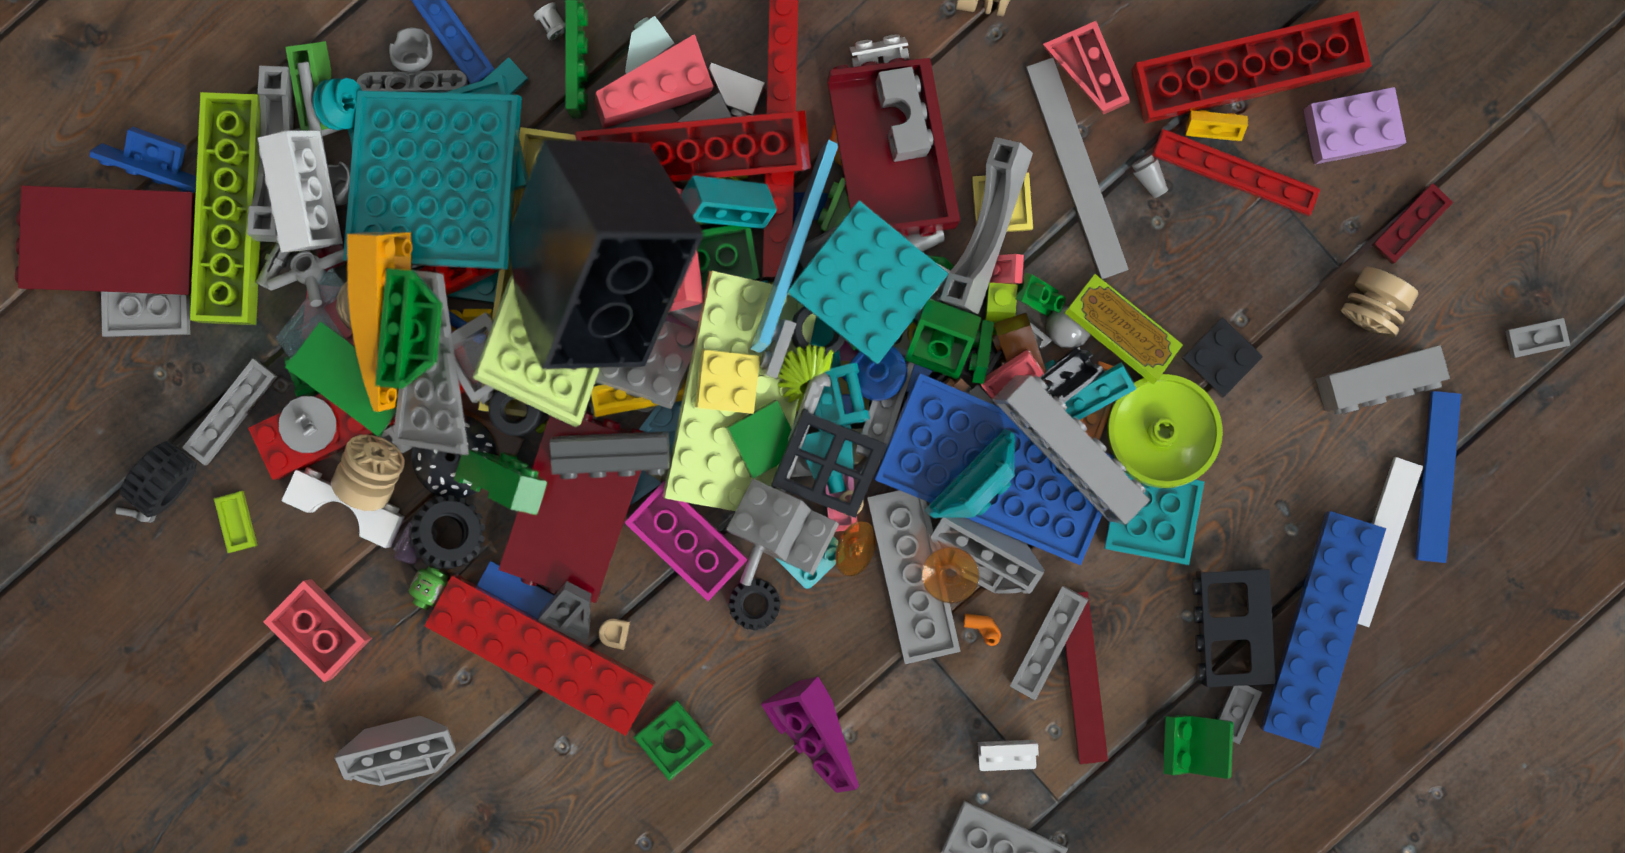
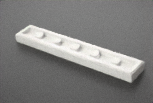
M1397 457L1393 458L1371 523L1386 528L1357 623L1369 627L1423 468L1421 465Z

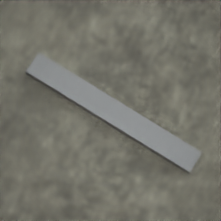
M1053 58L1027 66L1026 71L1098 274L1101 279H1105L1128 271L1127 263Z

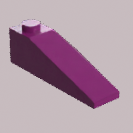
M819 677L797 681L762 702L761 705L774 727L781 735L784 732L788 734L796 743L794 746L795 750L799 754L804 752L814 762L813 769L836 793L856 790L859 787L833 701Z

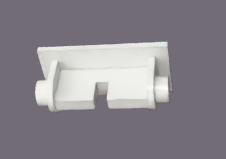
M900 35L885 36L883 41L872 43V40H862L856 42V46L849 47L852 56L857 55L856 58H852L853 67L861 66V64L875 61L879 64L878 57L883 56L884 63H888L895 58L909 59L908 48L902 49V46H907L908 42L905 37L900 38Z

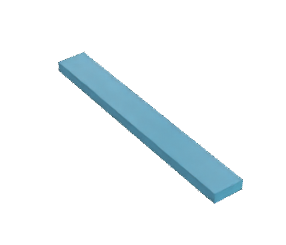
M830 140L820 149L751 346V349L756 352L764 351L771 343L838 148V144Z

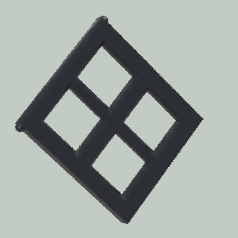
M805 408L800 413L772 480L771 487L780 488L856 518L887 444L809 413L808 409ZM808 425L834 435L825 458L799 448ZM845 440L870 449L862 472L836 463ZM795 456L821 465L812 488L787 479ZM832 470L858 480L849 502L823 493Z

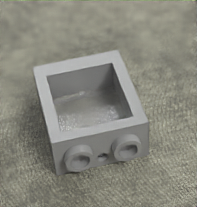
M486 312L452 333L458 380L471 401L474 403L480 401L482 405L489 402L497 389L473 378L493 324L492 317Z

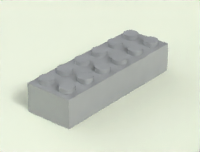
M1015 375L992 400L1108 521L1126 525L1149 501L1144 494L1146 489L1137 480H1130L1124 473L1126 468L1117 459L1113 458L1111 460L1105 453L1106 447L1098 439H1091L1085 432L1087 427L1078 418L1074 417L1072 419L1065 411L1067 406L1058 397L1054 396L1052 398L1046 391L1047 385L1038 376Z

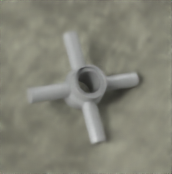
M344 249L323 258L314 256L310 250L299 251L291 260V271L267 280L268 287L272 291L298 280L307 287L310 305L318 307L322 304L318 286L326 279L327 273L325 269L343 262Z

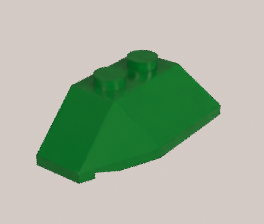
M386 268L375 386L403 389L437 363L443 303L415 271Z

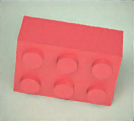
M312 579L304 580L263 621L324 682L333 679L372 639Z

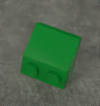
M929 299L922 310L905 360L959 379L976 338L981 317Z

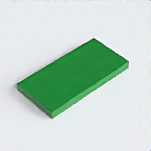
M320 321L285 368L380 437L396 416L397 401L396 408L379 412L373 411L363 381L355 346Z

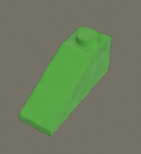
M326 41L285 47L301 131L310 130L297 63L309 62L314 90L320 82L331 79V66ZM320 122L321 130L329 129Z

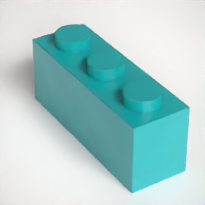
M693 175L681 193L682 199L697 222L765 229L777 211L768 185L762 183Z

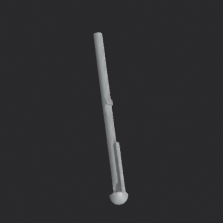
M823 372L810 379L788 441L801 411L806 408L809 413L814 414L824 386L830 387L831 381L826 373ZM808 425V428H807V430H806V432H805V435H804V437H803V439H802V442H801L800 447H799L800 449L802 448L803 442H804V440H805V437H806V434H807V431H808L810 425ZM795 456L787 479H790L798 456ZM777 487L775 488V489H777V490L782 491V492L785 493V490H782V489L777 488ZM755 544L752 547L740 583L750 586L763 553Z

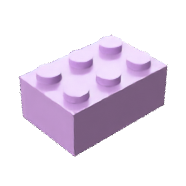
M1395 87L1312 103L1303 109L1314 165L1395 149L1406 143Z

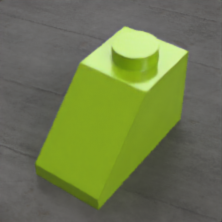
M988 284L984 320L996 323L1016 315L1017 300L1015 298L1017 296L1018 284ZM995 326L993 327L992 335L997 334Z

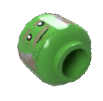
M428 566L427 569H419L408 588L409 594L414 597L412 603L425 610H428L430 606L435 607L449 582L447 580L449 575L432 566Z

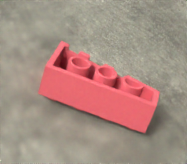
M695 34L595 93L594 105L602 128L710 97L713 84Z

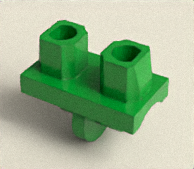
M1025 273L1024 281L1018 285L1015 298L1036 312L1048 317L1051 311L1060 313L1066 301V297L1058 294L1059 290L1029 273Z

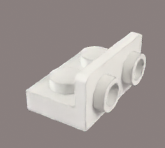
M1035 740L978 742L979 769L981 771L1035 769L1036 755H1039L1038 743Z

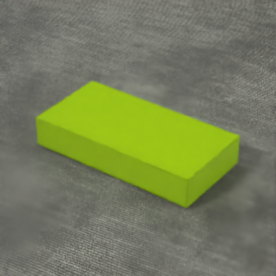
M244 491L214 498L227 553L258 546Z

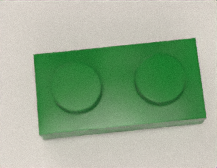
M982 321L981 329L977 331L972 347L977 348L976 354H971L969 370L974 371L972 380L974 383L984 384L994 322Z

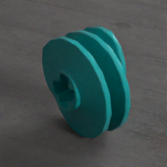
M334 78L320 82L315 88L312 97L313 109L319 121L324 126L333 130L354 128L357 91H363L361 86L355 80L349 78Z

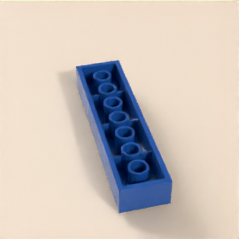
M1331 511L1325 513L1276 673V684H1273L1260 726L1263 731L1320 748L1386 528Z

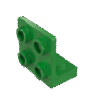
M1191 715L1166 716L1163 774L1179 775L1191 773L1223 779L1231 778L1233 721Z

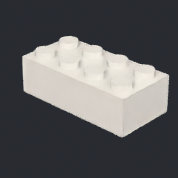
M283 131L259 137V154L263 162L265 183L269 191L271 212L275 220L277 241L280 245L281 253L315 250L342 244L320 131Z

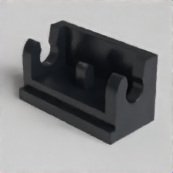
M1076 347L1046 370L1047 373H1044L1039 378L1047 385L1046 391L1052 398L1056 396L1065 403L1102 375L1104 370L1101 365L1092 363L1090 358L1093 354L1090 351L1081 350L1079 347Z

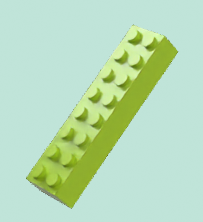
M200 92L190 321L256 325L258 284L255 281L259 276L260 241H256L247 235L249 206L252 204L255 193L260 158L258 138L261 137V116L258 94Z

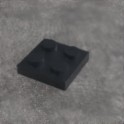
M1222 317L1181 359L1223 398L1263 356Z

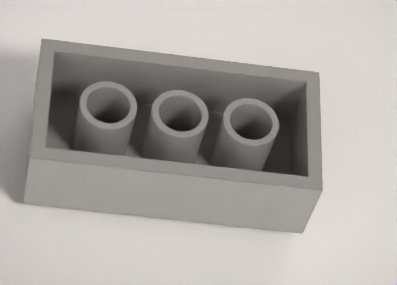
M1440 345L1316 378L1324 410H1334L1336 415L1359 410L1358 404L1360 403L1362 407L1387 402L1385 396H1388L1389 400L1413 395V389L1415 388L1416 392L1442 387L1441 381L1450 379Z

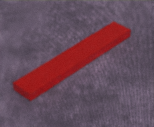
M1165 129L1161 130L1152 153L1154 158L1308 217L1312 214L1321 190Z

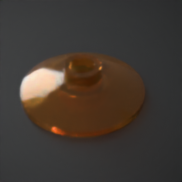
M857 521L851 524L844 531L838 542L835 556L838 570L846 576L858 575L867 567L872 559L876 546V535L874 528L869 523Z
M945 547L936 550L927 558L922 570V580L928 593L935 599L945 603H958L970 597L976 590L979 582V568L974 558L966 551L955 547ZM953 568L957 574L953 577L948 576L946 570Z

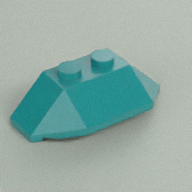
M1004 429L924 511L933 518L975 517L977 514L980 516L986 512L991 506L990 501L996 494H1003L1011 486L1010 480L1015 476V435L1011 431Z

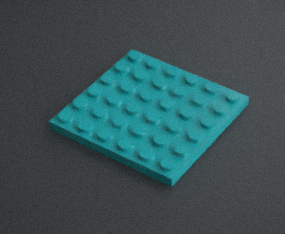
M357 91L343 261L348 262L347 234L362 232H411L413 247L411 265L508 269L509 231L512 225L522 97L507 94Z

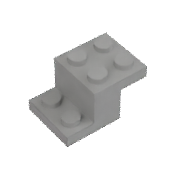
M752 479L726 530L755 544L764 553L813 575L839 524L828 517L812 511L802 500Z

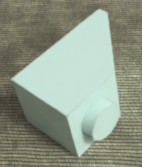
M655 16L651 19L646 17L634 26L635 30L631 33L625 69L626 74L675 46V43Z

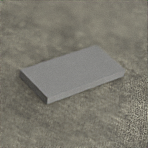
M963 800L940 852L1066 853L1068 848Z

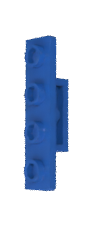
M131 127L127 130L124 151L102 143L90 150L89 157L97 159L103 165H115L125 169L129 174H141L151 178L155 183L178 187L181 192L196 193L197 176L181 171L186 147L184 144Z

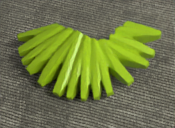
M807 345L806 352L801 347H797L798 355L792 350L787 353L788 356L785 355L778 377L784 380L777 384L779 387H790L783 394L784 398L790 396L787 400L788 403L799 399L797 411H799L807 389V384L804 383L823 372L830 371L833 350L830 349L827 356H825V348L823 346H820L818 351L817 345H814L813 349L811 345Z

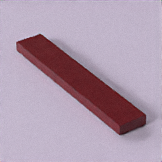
M1088 591L1076 592L1089 599ZM1088 600L1065 644L1079 764L1108 761L1090 603Z

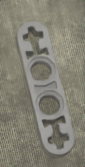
M458 70L418 71L415 73L405 71L369 72L362 74L357 79V83L363 91L444 93L468 85L466 75ZM402 82L406 84L402 89L396 90L391 88L395 83ZM424 82L434 83L428 89L420 88V85Z

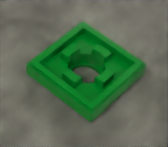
M678 700L633 736L669 781L714 744ZM670 729H678L684 735V743L678 749H670L664 743V735Z

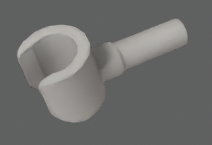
M116 508V514L131 516L141 522L151 523L156 518V515L148 518L137 510Z

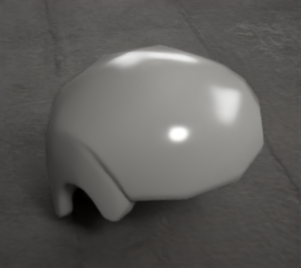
M414 27L398 31L395 43H390L389 46L392 64L401 71L411 73L425 68L431 62L433 56L429 34L423 29Z
M341 161L339 165L329 164V179L335 206L345 205L348 203L351 167Z
M1063 306L1060 313L1052 311L1046 319V333L1057 346L1073 350L1084 345L1091 334L1067 316L1065 311L1069 306Z

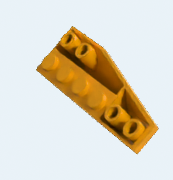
M362 232L347 234L348 298L353 338L363 381L373 411L378 412L396 408L398 388L375 386L386 268L411 270V253L413 249L411 232Z

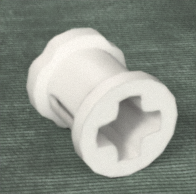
M555 2L543 6L534 14L535 19L540 20L547 31L548 40H554L566 33V23L563 22L556 11L557 5Z

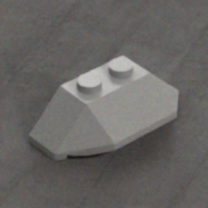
M942 518L930 537L933 543H935L945 566L993 593H1031L1045 571L1025 542L968 518Z
M416 716L364 729L335 754V759L345 780L352 781V779H355L362 783L383 786L436 773L446 763L448 758L456 752V748L447 726L422 716Z

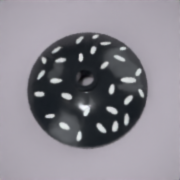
M463 415L468 449L497 455L496 443L490 431L475 418ZM412 447L414 472L427 490L440 497L450 495L455 496L454 498L456 499L469 497L477 493L471 489L470 484L458 483L454 480L462 454L455 453V460L450 462L446 457L448 452Z

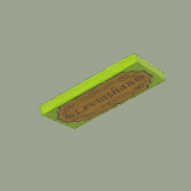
M1096 274L1091 277L1065 311L1067 316L1153 385L1159 380L1183 345Z

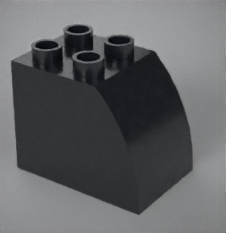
M561 139L543 140L509 231L511 265L518 306L530 345L542 370L645 366L704 233L648 143Z

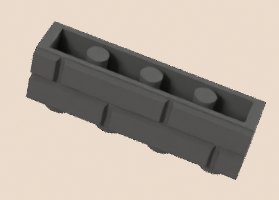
M669 431L553 436L550 439L552 474H560L561 479L577 478V473H589V477L599 478L605 477L606 472L618 471V476H633L635 471L647 470V475L664 474V469H669L671 466Z

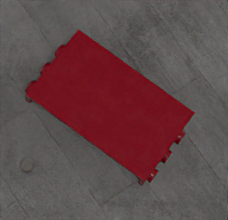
M895 58L883 64L870 61L858 67L839 65L830 70L827 84L850 210L857 201L862 202L905 238H908L911 234H920L921 237L935 235L937 231L955 229L960 222L931 59L923 58L905 61L904 58ZM912 67L914 76L918 75L920 80L921 92L918 94L920 102H924L926 105L927 119H925L926 128L932 131L933 146H931L925 157L893 162L887 135L891 126L907 122L906 116L903 111L896 107L881 109L875 81L879 72Z
M21 186V205L17 212L20 237L16 241L19 266L15 269V280L18 283V288L28 290L44 289L191 296L196 193Z
M587 411L584 413L581 424L577 427L550 415L532 468L539 471L538 476L547 481L537 515L518 511L499 570L520 577V581L525 584L548 587L547 590L554 594L567 581L591 593V602L597 603L642 470L635 471L633 476H618V471L606 472L605 477L591 478L589 473H577V478L561 479L560 474H552L550 439L553 436L640 433L645 431L632 428L631 431L620 428V423L610 419H605L604 422L593 419L594 414Z

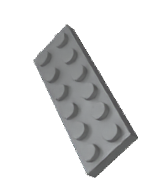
M900 490L867 497L904 663L909 664L961 652L939 554L935 543L930 538L933 528L930 516L924 511L928 507L927 502Z

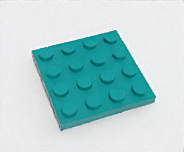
M857 201L791 285L788 294L871 361L879 364L949 273L862 202Z

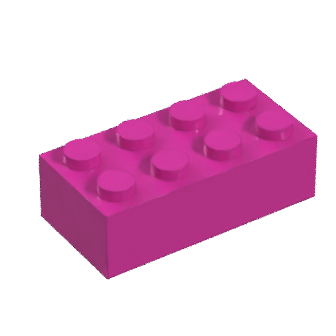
M663 481L629 517L625 524L700 595L709 601L748 560V557L690 503L662 497L666 482Z

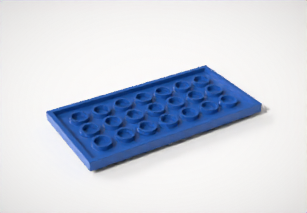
M917 373L873 479L932 503L1004 429L1009 430L1015 435V476L1010 480L1011 486L1003 494H996L990 501L991 506L986 512L980 516L977 514L975 517H968V519L1081 566L1102 514L998 406L921 373ZM1106 453L1111 460L1114 458L1112 455Z

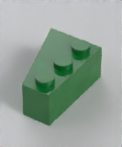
M468 449L469 455H461L454 477L456 482L470 484L471 489L476 492H480L481 488L489 492L488 498L509 509L537 515L547 485V481L538 476L539 471L529 468L527 463L517 460V456L506 452H501L499 456Z

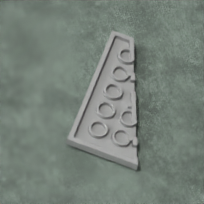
M415 271L443 303L438 356L436 364L406 387L399 389L393 443L469 455L443 274Z

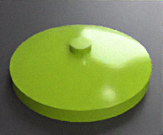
M1162 374L1154 385L1145 378L1134 383L1136 390L1117 399L1108 418L1107 437L1113 457L1126 468V474L1138 482L1151 487L1175 488L1196 480L1214 463L1222 443V421L1214 401L1196 383L1180 376Z

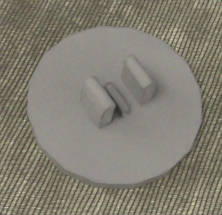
M301 396L290 401L283 409L279 418V432L283 441L291 449L301 453H315L324 449L333 440L336 432V417L332 408L324 400L314 396Z

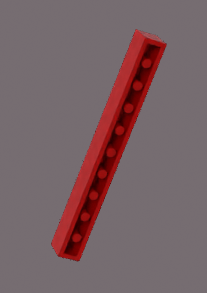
M770 0L767 114L796 111L798 0ZM794 171L765 174V184L769 187L777 211L764 229L763 280H775L793 228Z

